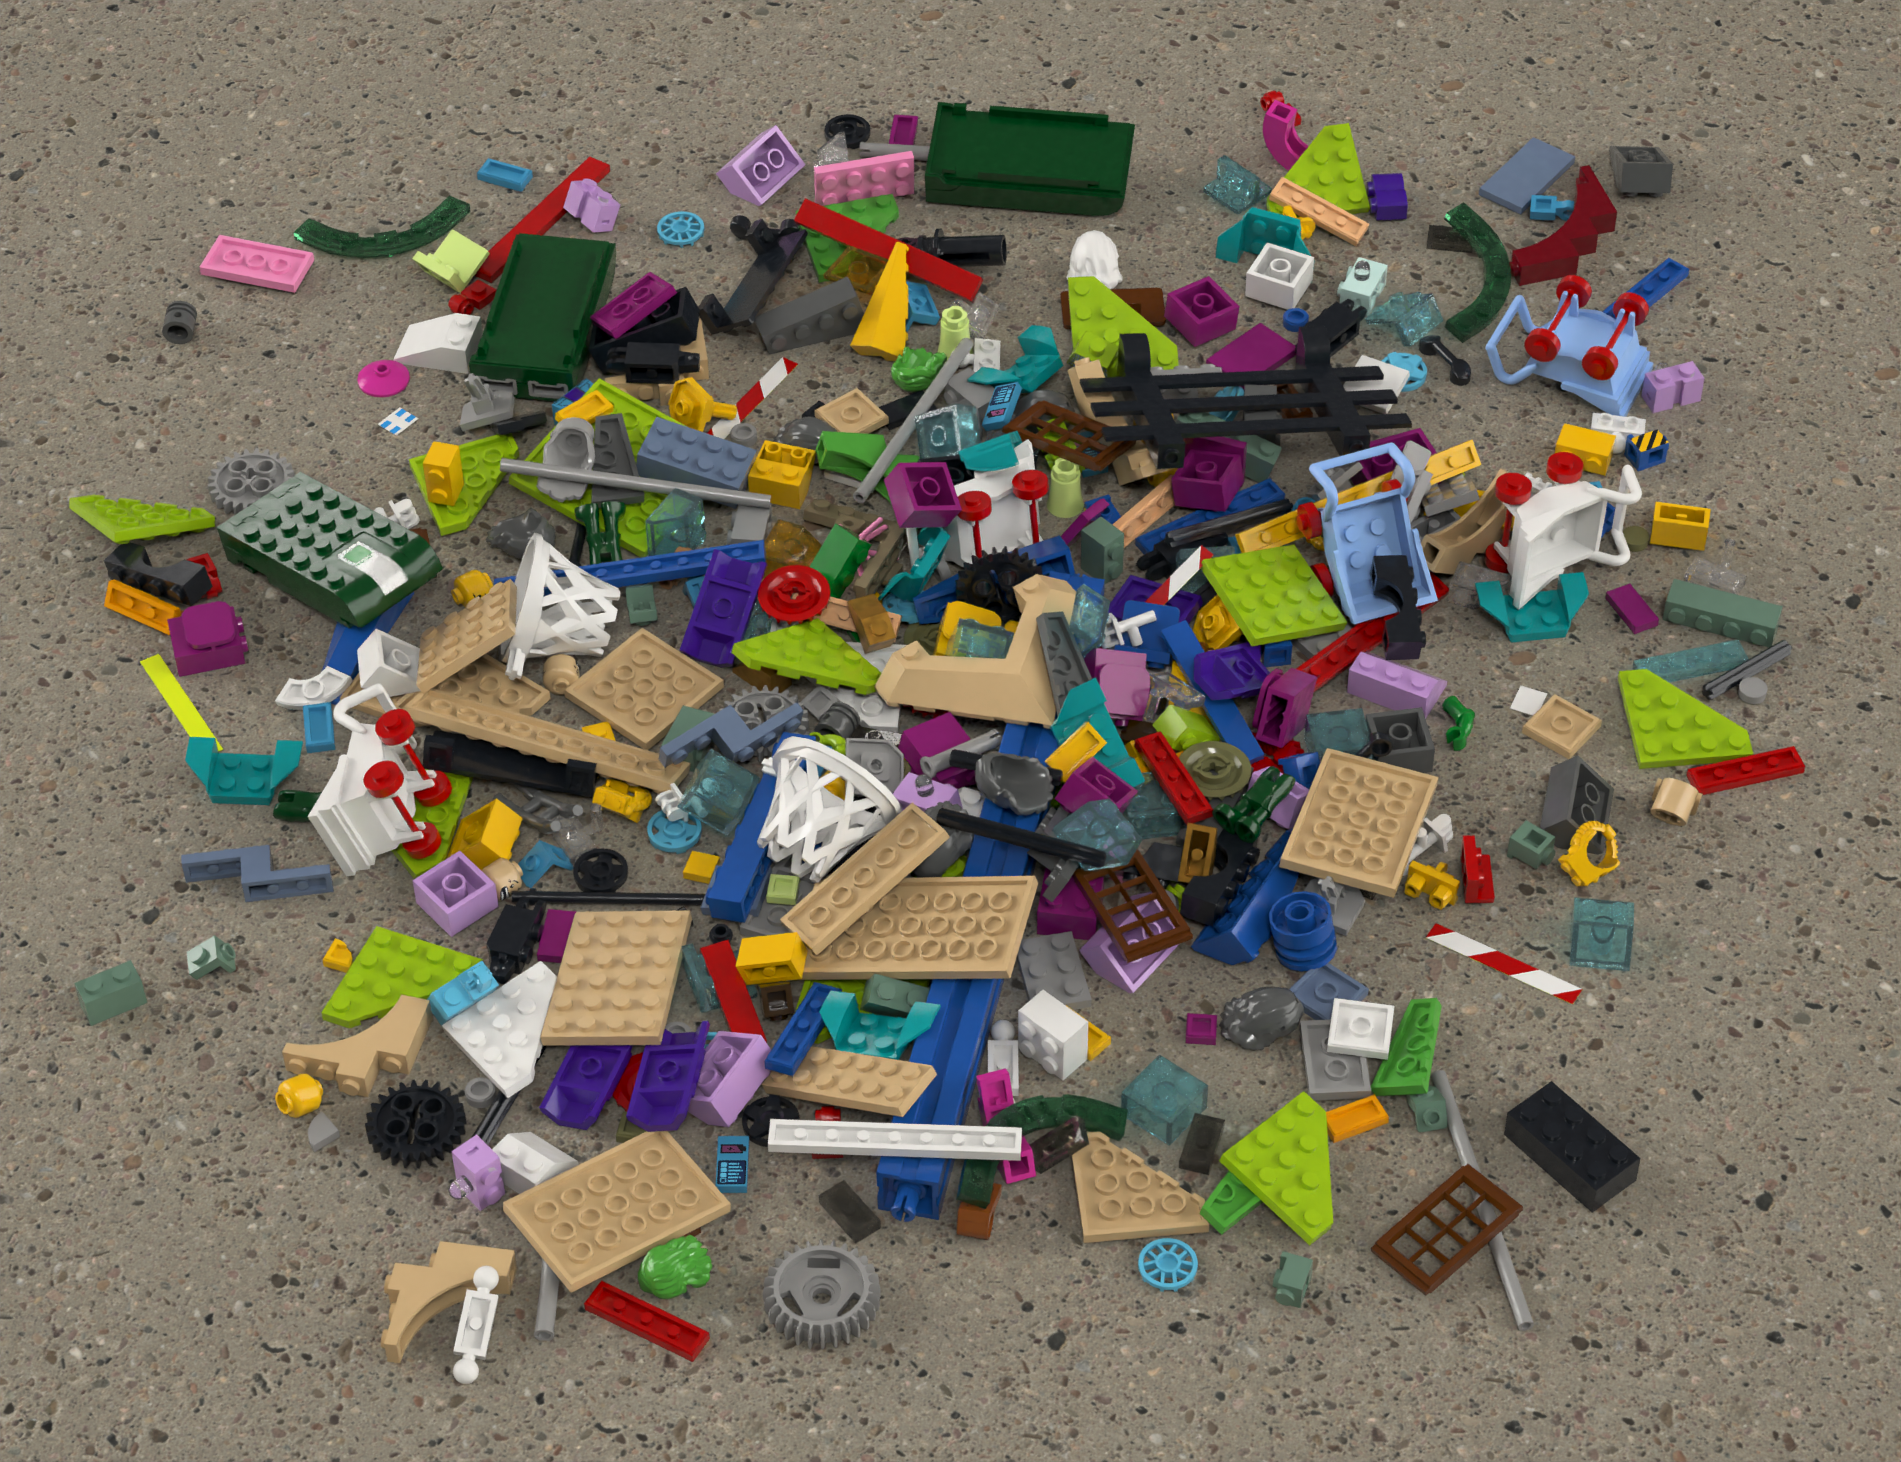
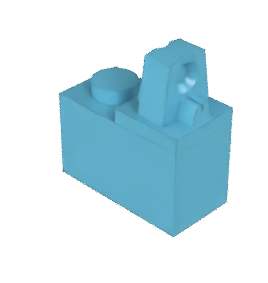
M480 961L459 974L455 979L432 992L427 1000H430L431 1011L442 1026L493 993L499 984L493 977L490 969L486 967L483 961Z

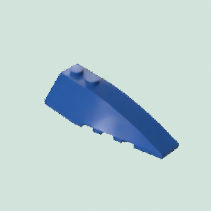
M1060 535L1018 549L1019 556L1027 552L1029 560L1036 559L1037 566L1042 567L1044 576L1049 577L1050 571L1071 574V576L1075 574L1070 548ZM991 570L995 576V582L999 584L995 571ZM958 574L912 598L919 624L940 622L948 602L959 601L956 598L955 580L959 579ZM1002 590L1006 603L1010 604L1006 598V592Z
M414 592L362 628L355 625L348 628L337 622L322 671L329 666L351 676L352 680H354L359 673L358 648L375 629L388 634L414 595ZM341 695L331 701V704L337 705Z
M1293 828L1286 830L1265 854L1267 859L1260 862L1249 872L1252 878L1243 885H1239L1237 895L1228 904L1225 915L1223 917L1219 916L1213 927L1205 925L1191 945L1194 951L1230 965L1244 961L1249 963L1259 955L1261 945L1272 936L1269 912L1273 904L1281 897L1292 893L1298 879L1299 872L1279 867L1281 856Z

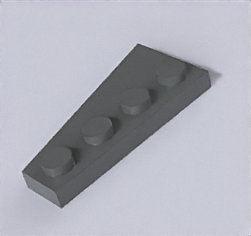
M622 413L596 416L593 471L639 477ZM592 484L591 503H597L598 508H601V503L607 501L623 502L625 505L644 502L645 495L644 491Z
M1063 611L1042 613L1036 618L1057 715L1061 711L1069 690L1092 679Z

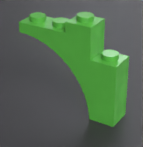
M822 431L816 447V454L820 469L839 472L863 481L887 446L884 436L881 434ZM898 454L874 489L891 503L884 479L898 463L918 462L919 456Z

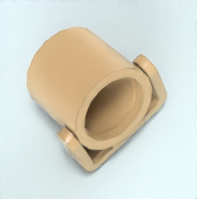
M1658 778L1652 796L1654 803L1651 808V814L1668 824L1685 826L1689 816L1696 814L1703 794L1698 793L1695 787L1684 781L1674 778Z

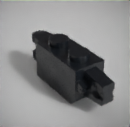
M1350 299L1343 301L1341 304L1336 301L1329 308H1325L1314 320L1309 321L1305 325L1325 326L1330 342V358L1359 335L1360 321L1366 315L1367 309L1363 306L1352 311L1354 302ZM1297 344L1295 345V354H1297Z
M628 342L627 347H612L608 350L607 357L610 360L606 361L605 366L606 370L610 373L626 374V383L675 384L679 380L680 374L699 372L700 354L681 351L680 344Z
M1221 533L1173 548L1168 547L1167 543H1164V540L1154 544L1153 551L1140 556L1136 566L1141 571L1147 569L1145 575L1150 581L1162 577L1168 579L1201 545L1214 554L1215 551L1228 544V535Z
M520 896L516 906L505 904L486 943L490 972H492L493 977L500 984H506L513 973L521 974L525 964L530 963L533 947L536 942H540L544 929L541 921L546 910V901H537L533 910L528 909L529 897Z

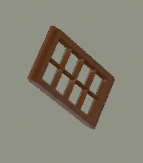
M1044 400L1042 402L1038 401L1002 427L1003 433L1008 434L1018 431L1022 442L1028 439L1035 448L1095 472L1104 469L1136 444V440L1114 441L1110 446L1101 444L1097 441L1103 437L1102 427L1111 426ZM1046 414L1056 419L1048 423L1039 418ZM1066 422L1075 427L1068 431L1058 426ZM1032 425L1042 430L1034 434L1024 429ZM1084 429L1095 435L1091 438H1086L1078 435V433ZM1052 433L1061 438L1054 442L1044 438V436ZM1070 440L1080 444V446L1072 449L1063 444ZM1090 448L1100 453L1092 457L1082 452Z
M1136 848L1107 858L1103 868L1088 865L1074 871L1072 876L1076 885L1127 963L1193 939L1189 926L1140 851ZM1135 865L1141 876L1121 883L1115 872ZM1110 875L1115 886L1095 892L1089 882ZM1146 882L1152 893L1132 901L1126 889ZM1121 892L1127 903L1106 910L1100 899ZM1157 900L1164 911L1143 918L1137 907ZM1131 909L1138 920L1117 927L1111 916ZM1169 917L1175 928L1154 935L1148 924ZM1143 927L1150 938L1129 945L1122 934Z
M1467 1164L1456 1171L1379 1238L1375 1245L1371 1247V1252L1426 1296L1429 1293L1431 1294L1516 1219L1519 1213L1523 1211V1206L1471 1165ZM1463 1182L1481 1195L1467 1208L1450 1195ZM1444 1199L1461 1212L1448 1225L1431 1212ZM1485 1199L1502 1212L1489 1225L1471 1212ZM1424 1216L1442 1229L1430 1241H1426L1411 1229ZM1466 1216L1483 1229L1470 1242L1452 1229ZM1405 1233L1423 1246L1409 1259L1392 1246ZM1446 1233L1464 1246L1451 1259L1433 1246ZM1427 1250L1444 1263L1431 1276L1413 1263Z

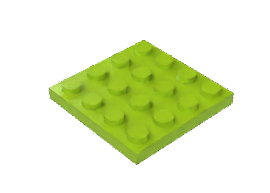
M1295 544L1203 559L1201 563L1203 565L1201 568L1202 572L1251 646L1341 631L1345 629L1348 623Z

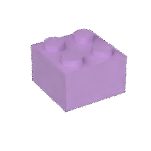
M458 851L412 880L416 903L451 937L499 907L495 883L461 851Z

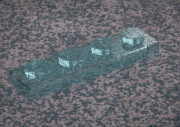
M1737 639L1634 660L1632 669H1648L1670 683L1728 671L1749 658Z

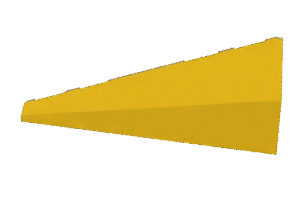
M896 242L850 344L859 355L882 356L886 361H896L899 354L903 357V350L906 347V341H908V334L906 332V320L908 319V285L906 283L908 265L906 263V251H909V247L906 244Z

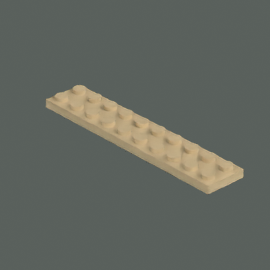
M433 688L424 694L422 692L418 693L404 708L415 723L431 724L446 732L455 731L465 734L470 739H482L492 742L497 747H510L519 750L524 755L544 757L552 763L561 762L567 764L568 759L597 763L596 773H599L601 777L623 780L631 786H644L658 794L671 790L670 784L672 783L678 786L689 774L691 763L682 761L677 765L672 763L665 768L658 759V753Z

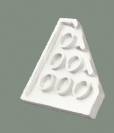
M846 642L881 673L892 653L906 646L892 644L890 647L865 654L861 643ZM806 677L816 687L819 685L816 684L815 678ZM839 684L838 689L824 686L840 702L846 703L856 710L860 717L859 725L871 734L898 735L901 704L899 707L888 706L877 692L863 695L855 693V688Z
M539 961L442 1025L445 1034L507 1098L533 1082L535 1076L534 1066L536 1059L541 1054L543 1045L540 1036L557 981V976L542 961Z

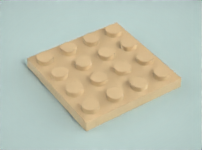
M511 579L505 583L499 582L495 584L488 594L481 598L476 597L472 599L466 608L460 612H452L444 619L443 623L437 627L431 626L422 633L420 637L416 686L423 694L515 635L517 586Z
M641 628L566 688L565 698L600 721L609 722L611 728L644 750H649L667 735L683 705L699 709L724 688V680L644 628Z

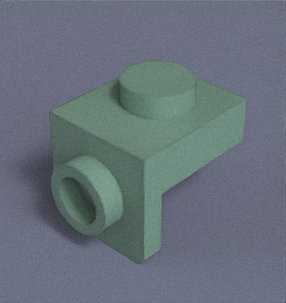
M652 584L626 587L625 592L630 624L648 625L652 621L658 620Z
M214 935L187 951L189 975L198 980L219 966L232 973L236 970V954L233 947Z
M1429 1085L1427 1094L1406 1095L1407 1104L1415 1113L1416 1129L1418 1132L1447 1128L1446 1099L1436 1086Z

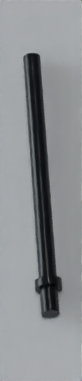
M530 888V891H512V903H517L520 896L529 897L530 906H535L539 900L546 901V903L702 905L705 894L537 891L536 888Z

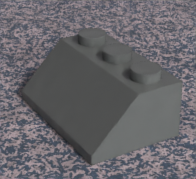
M1578 755L1551 767L1540 828L1555 836L1554 845L1557 848L1568 850L1571 846L1570 842L1573 835L1583 823L1599 821L1605 825L1608 824L1614 788ZM1597 832L1589 841L1587 853L1597 855L1603 853L1606 839L1601 832Z

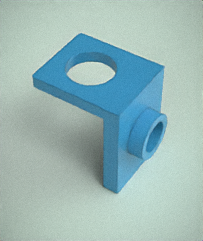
M541 840L518 863L523 872L521 879L529 888H532L553 864L570 871L573 870L574 866L561 848Z

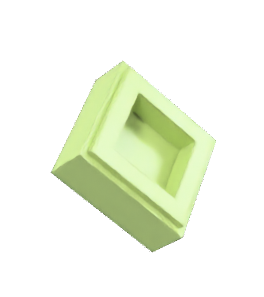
M771 874L766 895L767 903L796 905L800 878L790 875Z

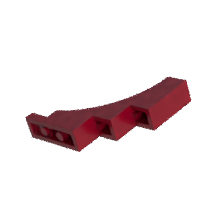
M1590 165L1580 167L1579 177L1576 178L1574 210L1565 224L1548 238L1525 248L1512 251V259L1508 264L1510 275L1515 277L1519 286L1562 278L1567 275H1577L1579 256L1596 253L1598 234L1615 231L1617 210Z

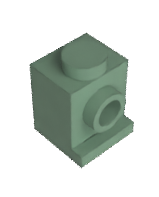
M1526 820L1510 836L1507 857L1510 859L1516 857L1536 870L1541 864L1547 866L1555 856V836Z
M1282 1251L1280 1269L1276 1270L1272 1285L1277 1288L1275 1299L1278 1303L1301 1308L1312 1277V1259Z

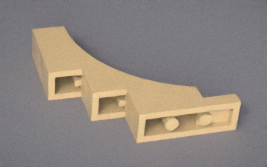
M1087 357L1075 361V367L1068 369V374L1081 415L1111 427L1129 426L1123 416L1094 417L1090 408L1092 402H1114L1115 400L1111 392L1084 393L1080 385V379L1105 378L1099 359L1090 362V358ZM1104 437L1097 441L1106 446H1110L1112 443H1114V441L1106 442ZM1136 440L1134 446L1112 462L1119 486L1168 470L1156 468L1147 446L1141 440Z

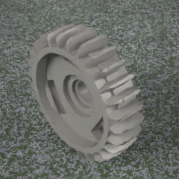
M821 1239L817 1246H812L809 1241L806 1242V1248L804 1249L795 1245V1253L793 1254L785 1250L784 1260L776 1258L775 1267H769L768 1277H765L764 1309L766 1314H768L770 1324H775L777 1333L784 1331L786 1340L795 1336L797 1346L803 1340L808 1341L809 1349H811L813 1343H820L821 1348L824 1349L825 1344L832 1342L836 1348L838 1340L841 1339L849 1344V1335L852 1334L859 1338L861 1334L860 1328L868 1330L869 1321H875L876 1311L880 1307L881 1289L874 1265L868 1264L866 1255L859 1257L857 1248L848 1252L846 1243L839 1248L836 1247L834 1240L830 1246L824 1245ZM820 1293L828 1294L831 1297L824 1304H819L813 1300ZM782 1298H792L802 1315L799 1316L792 1312L785 1305ZM852 1299H860L850 1311L840 1316Z

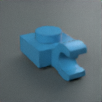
M1532 195L1530 219L1555 220V216H1559L1562 220L1567 221L1574 210V201L1571 200L1557 201V196Z

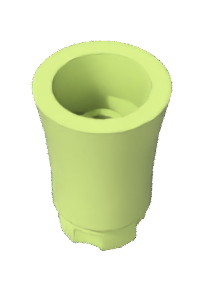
M951 306L942 312L940 342L937 352H944L948 360L963 338L970 339L967 312L960 306ZM973 348L969 351L970 354H973Z
M1063 458L1055 460V465L1052 468L1050 492L1046 505L1048 511L1054 516L1070 518L1081 513L1084 508L1080 484L1081 473L1078 464Z

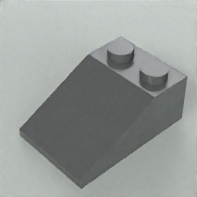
M1610 146L1609 152L1616 187L1620 192H1623V195L1637 196L1638 193H1648L1647 195L1661 197L1663 193L1671 192L1673 163L1659 147Z

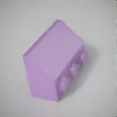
M775 125L759 134L721 168L716 175L731 194L761 206L803 168L805 163Z
M1360 652L1349 669L1347 693L1392 710L1422 707L1426 719L1447 686V681L1392 660H1385L1384 657L1373 653Z
M1152 891L1132 895L1130 898L1133 901L1135 899L1151 894ZM1157 900L1137 907L1143 918L1164 911ZM1131 909L1112 916L1117 927L1138 920ZM1169 917L1148 924L1154 935L1175 928ZM1102 926L1079 951L1096 974L1126 992L1134 993L1178 945L1127 963ZM1143 927L1122 934L1129 945L1150 938Z
M718 1031L705 1049L706 1053L695 1096L690 1100L689 1113L708 1125L730 1127L735 1122L738 1114L747 1102L753 1098L755 1091L764 1079L771 1073V1070L765 1069L764 1062L771 1049L763 1037L758 1034Z

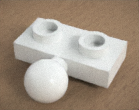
M975 338L973 354L969 352L958 368H964L969 364H973L974 372H977L981 367L1000 370L1001 341Z
M1593 413L1591 430L1616 435L1613 454H1619L1625 450L1628 435L1632 434L1636 437L1644 434L1646 419L1634 416H1615L1608 413Z

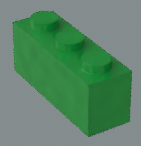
M836 523L810 567L819 571L827 579L830 586V596L840 599L845 589L852 583L854 574L860 564L867 558L872 544L850 529Z

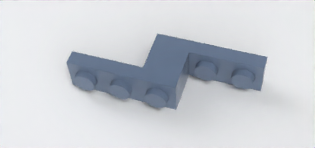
M796 702L750 730L730 704L660 747L658 759L665 768L672 763L677 765L687 758L688 753L695 749L702 750L707 747L712 739L731 765L739 760L745 762L760 747L767 748L775 743L778 736L783 732L792 733L801 725L804 710Z
M270 845L181 855L186 883L241 876L245 902L334 892L330 864L274 871Z

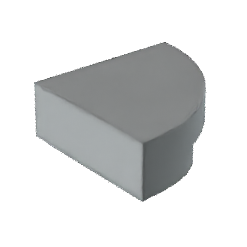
M323 1111L316 1115L309 1125L308 1138L313 1152L340 1137L339 1130Z

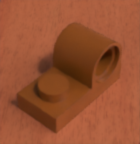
M971 1179L959 1206L957 1235L989 1240L993 1226L994 1211L1001 1197L1002 1184Z

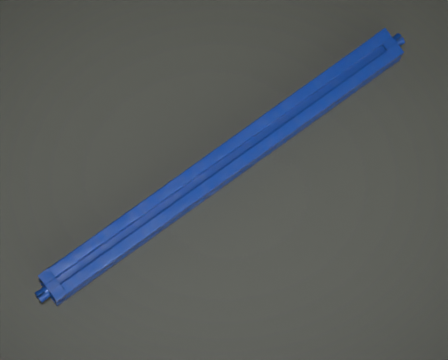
M1050 571L1049 577L1067 581L1081 597L1080 607L1077 608V622L1073 636L1083 656V650L1096 647L1099 628L1095 626L1094 621L1104 617V604L1102 601L1105 579L1092 578L1085 574H1082V577H1080V573L1071 576V574ZM1030 722L1026 726L1007 723L998 752L1015 754L1021 757L1038 758L1043 766L1049 767L1044 761L1059 745L1052 730L1044 728L1043 724ZM1054 786V791L1051 793L1053 798L1052 801L1048 802L1047 809L1039 814L1034 812L1027 816H1020L1012 809L1002 808L985 798L980 818L1035 832L1044 816L1052 807L1057 786ZM974 834L962 877L1033 876L1037 860L1027 853L1029 851L1027 848ZM932 979L926 1003L940 1004L941 1008L931 1028L915 1038L909 1062L932 1065L937 1075L903 1117L893 1115L891 1123L965 1125L977 1081L976 1076H978L1004 979ZM881 1156L876 1171L877 1186L879 1187L877 1194L878 1209L890 1211L891 1215L899 1221L902 1220L903 1213H906L904 1222L913 1220L915 1215L939 1220L955 1158Z

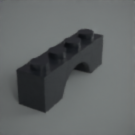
M131 542L119 545L104 559L108 576L111 580L115 579L133 588L172 600L176 603L193 606L213 587L204 565L184 559L171 566L152 567L145 547Z
M1406 555L1373 556L1370 570L1373 594L1390 601L1399 612L1395 617L1385 621L1382 634L1385 660L1419 659L1421 648L1426 646L1425 631L1420 629L1422 613L1420 609L1416 608L1418 593L1417 588L1412 587L1414 579L1413 567L1408 566Z
M1070 825L1064 829L1066 834L1081 845L1103 850L1106 852L1107 858L1112 857L1100 843L1096 830ZM1154 842L1142 856L1162 887L1167 889L1168 885L1173 886L1178 881L1183 847ZM1079 863L1076 870L1088 865ZM1135 865L1115 872L1116 875L1123 876L1122 880L1125 882L1141 876Z
M1223 829L1217 838L1214 865L1221 872L1210 876L1192 877L1182 893L1181 916L1213 927L1218 917L1225 915L1229 899L1234 900L1236 897L1239 883L1246 881L1250 865L1257 863L1260 855V848H1257L1258 839L1253 843H1246L1238 837L1237 833L1232 835Z

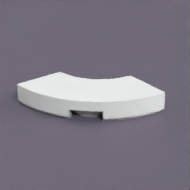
M327 666L319 675L311 679L295 680L289 678L275 702L283 708L303 710L304 705L333 701L350 686L353 680L351 676Z

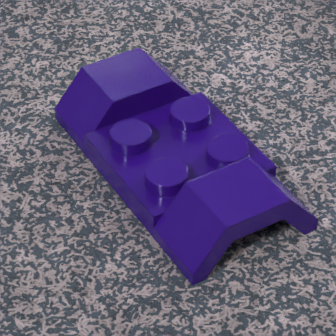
M714 549L680 647L681 653L695 661L720 668L733 666L736 658L731 653L733 644L743 641L767 563L762 561L750 563L731 558L720 550Z
M1249 642L1199 653L1194 657V681L1211 700L1231 699L1239 696L1244 699L1259 695L1262 683L1270 672L1260 662L1261 645L1251 646Z
M702 1021L696 1032L671 1033L665 1029L661 1045H645L626 1115L628 1121L647 1132L678 1130L687 1116L690 1100L695 1096L706 1053L704 1046L710 1026L709 1021Z
M571 1045L539 1107L540 1111L559 1126L587 1130L596 1122L605 1102L610 1101L632 1056L631 1050L634 1045Z

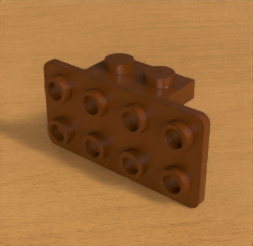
M1161 288L1110 289L1153 326L1165 325V307ZM1063 291L1060 294L1063 327L1071 329L1068 291Z

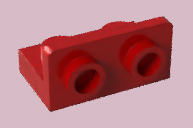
M1463 835L1460 862L1465 903H1493L1495 896L1490 855L1482 854L1481 847H1476L1475 835Z

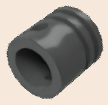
M174 301L167 306L162 333L169 342L174 344L190 342L193 338L197 318L196 308L185 301Z
M835 702L819 721L814 731L821 735H839L846 740V738H850L860 724V717L850 705L843 702Z

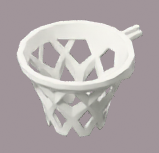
M534 533L525 549L514 582L517 586L515 635L501 643L499 647V661L507 663L505 675L509 676L510 680L515 678L521 679L524 662L527 658L557 654L602 657L604 650L601 647L607 646L610 635L604 631V623L615 621L618 611L612 605V600H619V588L592 576L574 565L551 544L543 540L541 534ZM550 568L563 570L567 577H557ZM544 587H548L552 594L544 596ZM591 599L594 602L582 603L580 600ZM558 603L545 611L542 610L544 606ZM602 611L605 612V613H600V614H595V615L592 614L593 612H602Z
M795 736L784 739L773 755V758L770 757L762 761L764 765L762 772L777 777L771 807L757 844L760 848H764L769 843L767 857L775 863L792 855L790 873L799 878L812 872L810 876L811 882L818 883L851 850L876 835L902 812L895 796L871 773L845 755L811 739ZM802 760H806L807 773L799 766ZM817 765L831 772L819 778ZM841 777L847 781L845 800L835 796L824 786ZM855 788L867 798L853 801ZM873 806L877 808L874 814L865 811V809ZM822 842V846L814 850L815 845Z

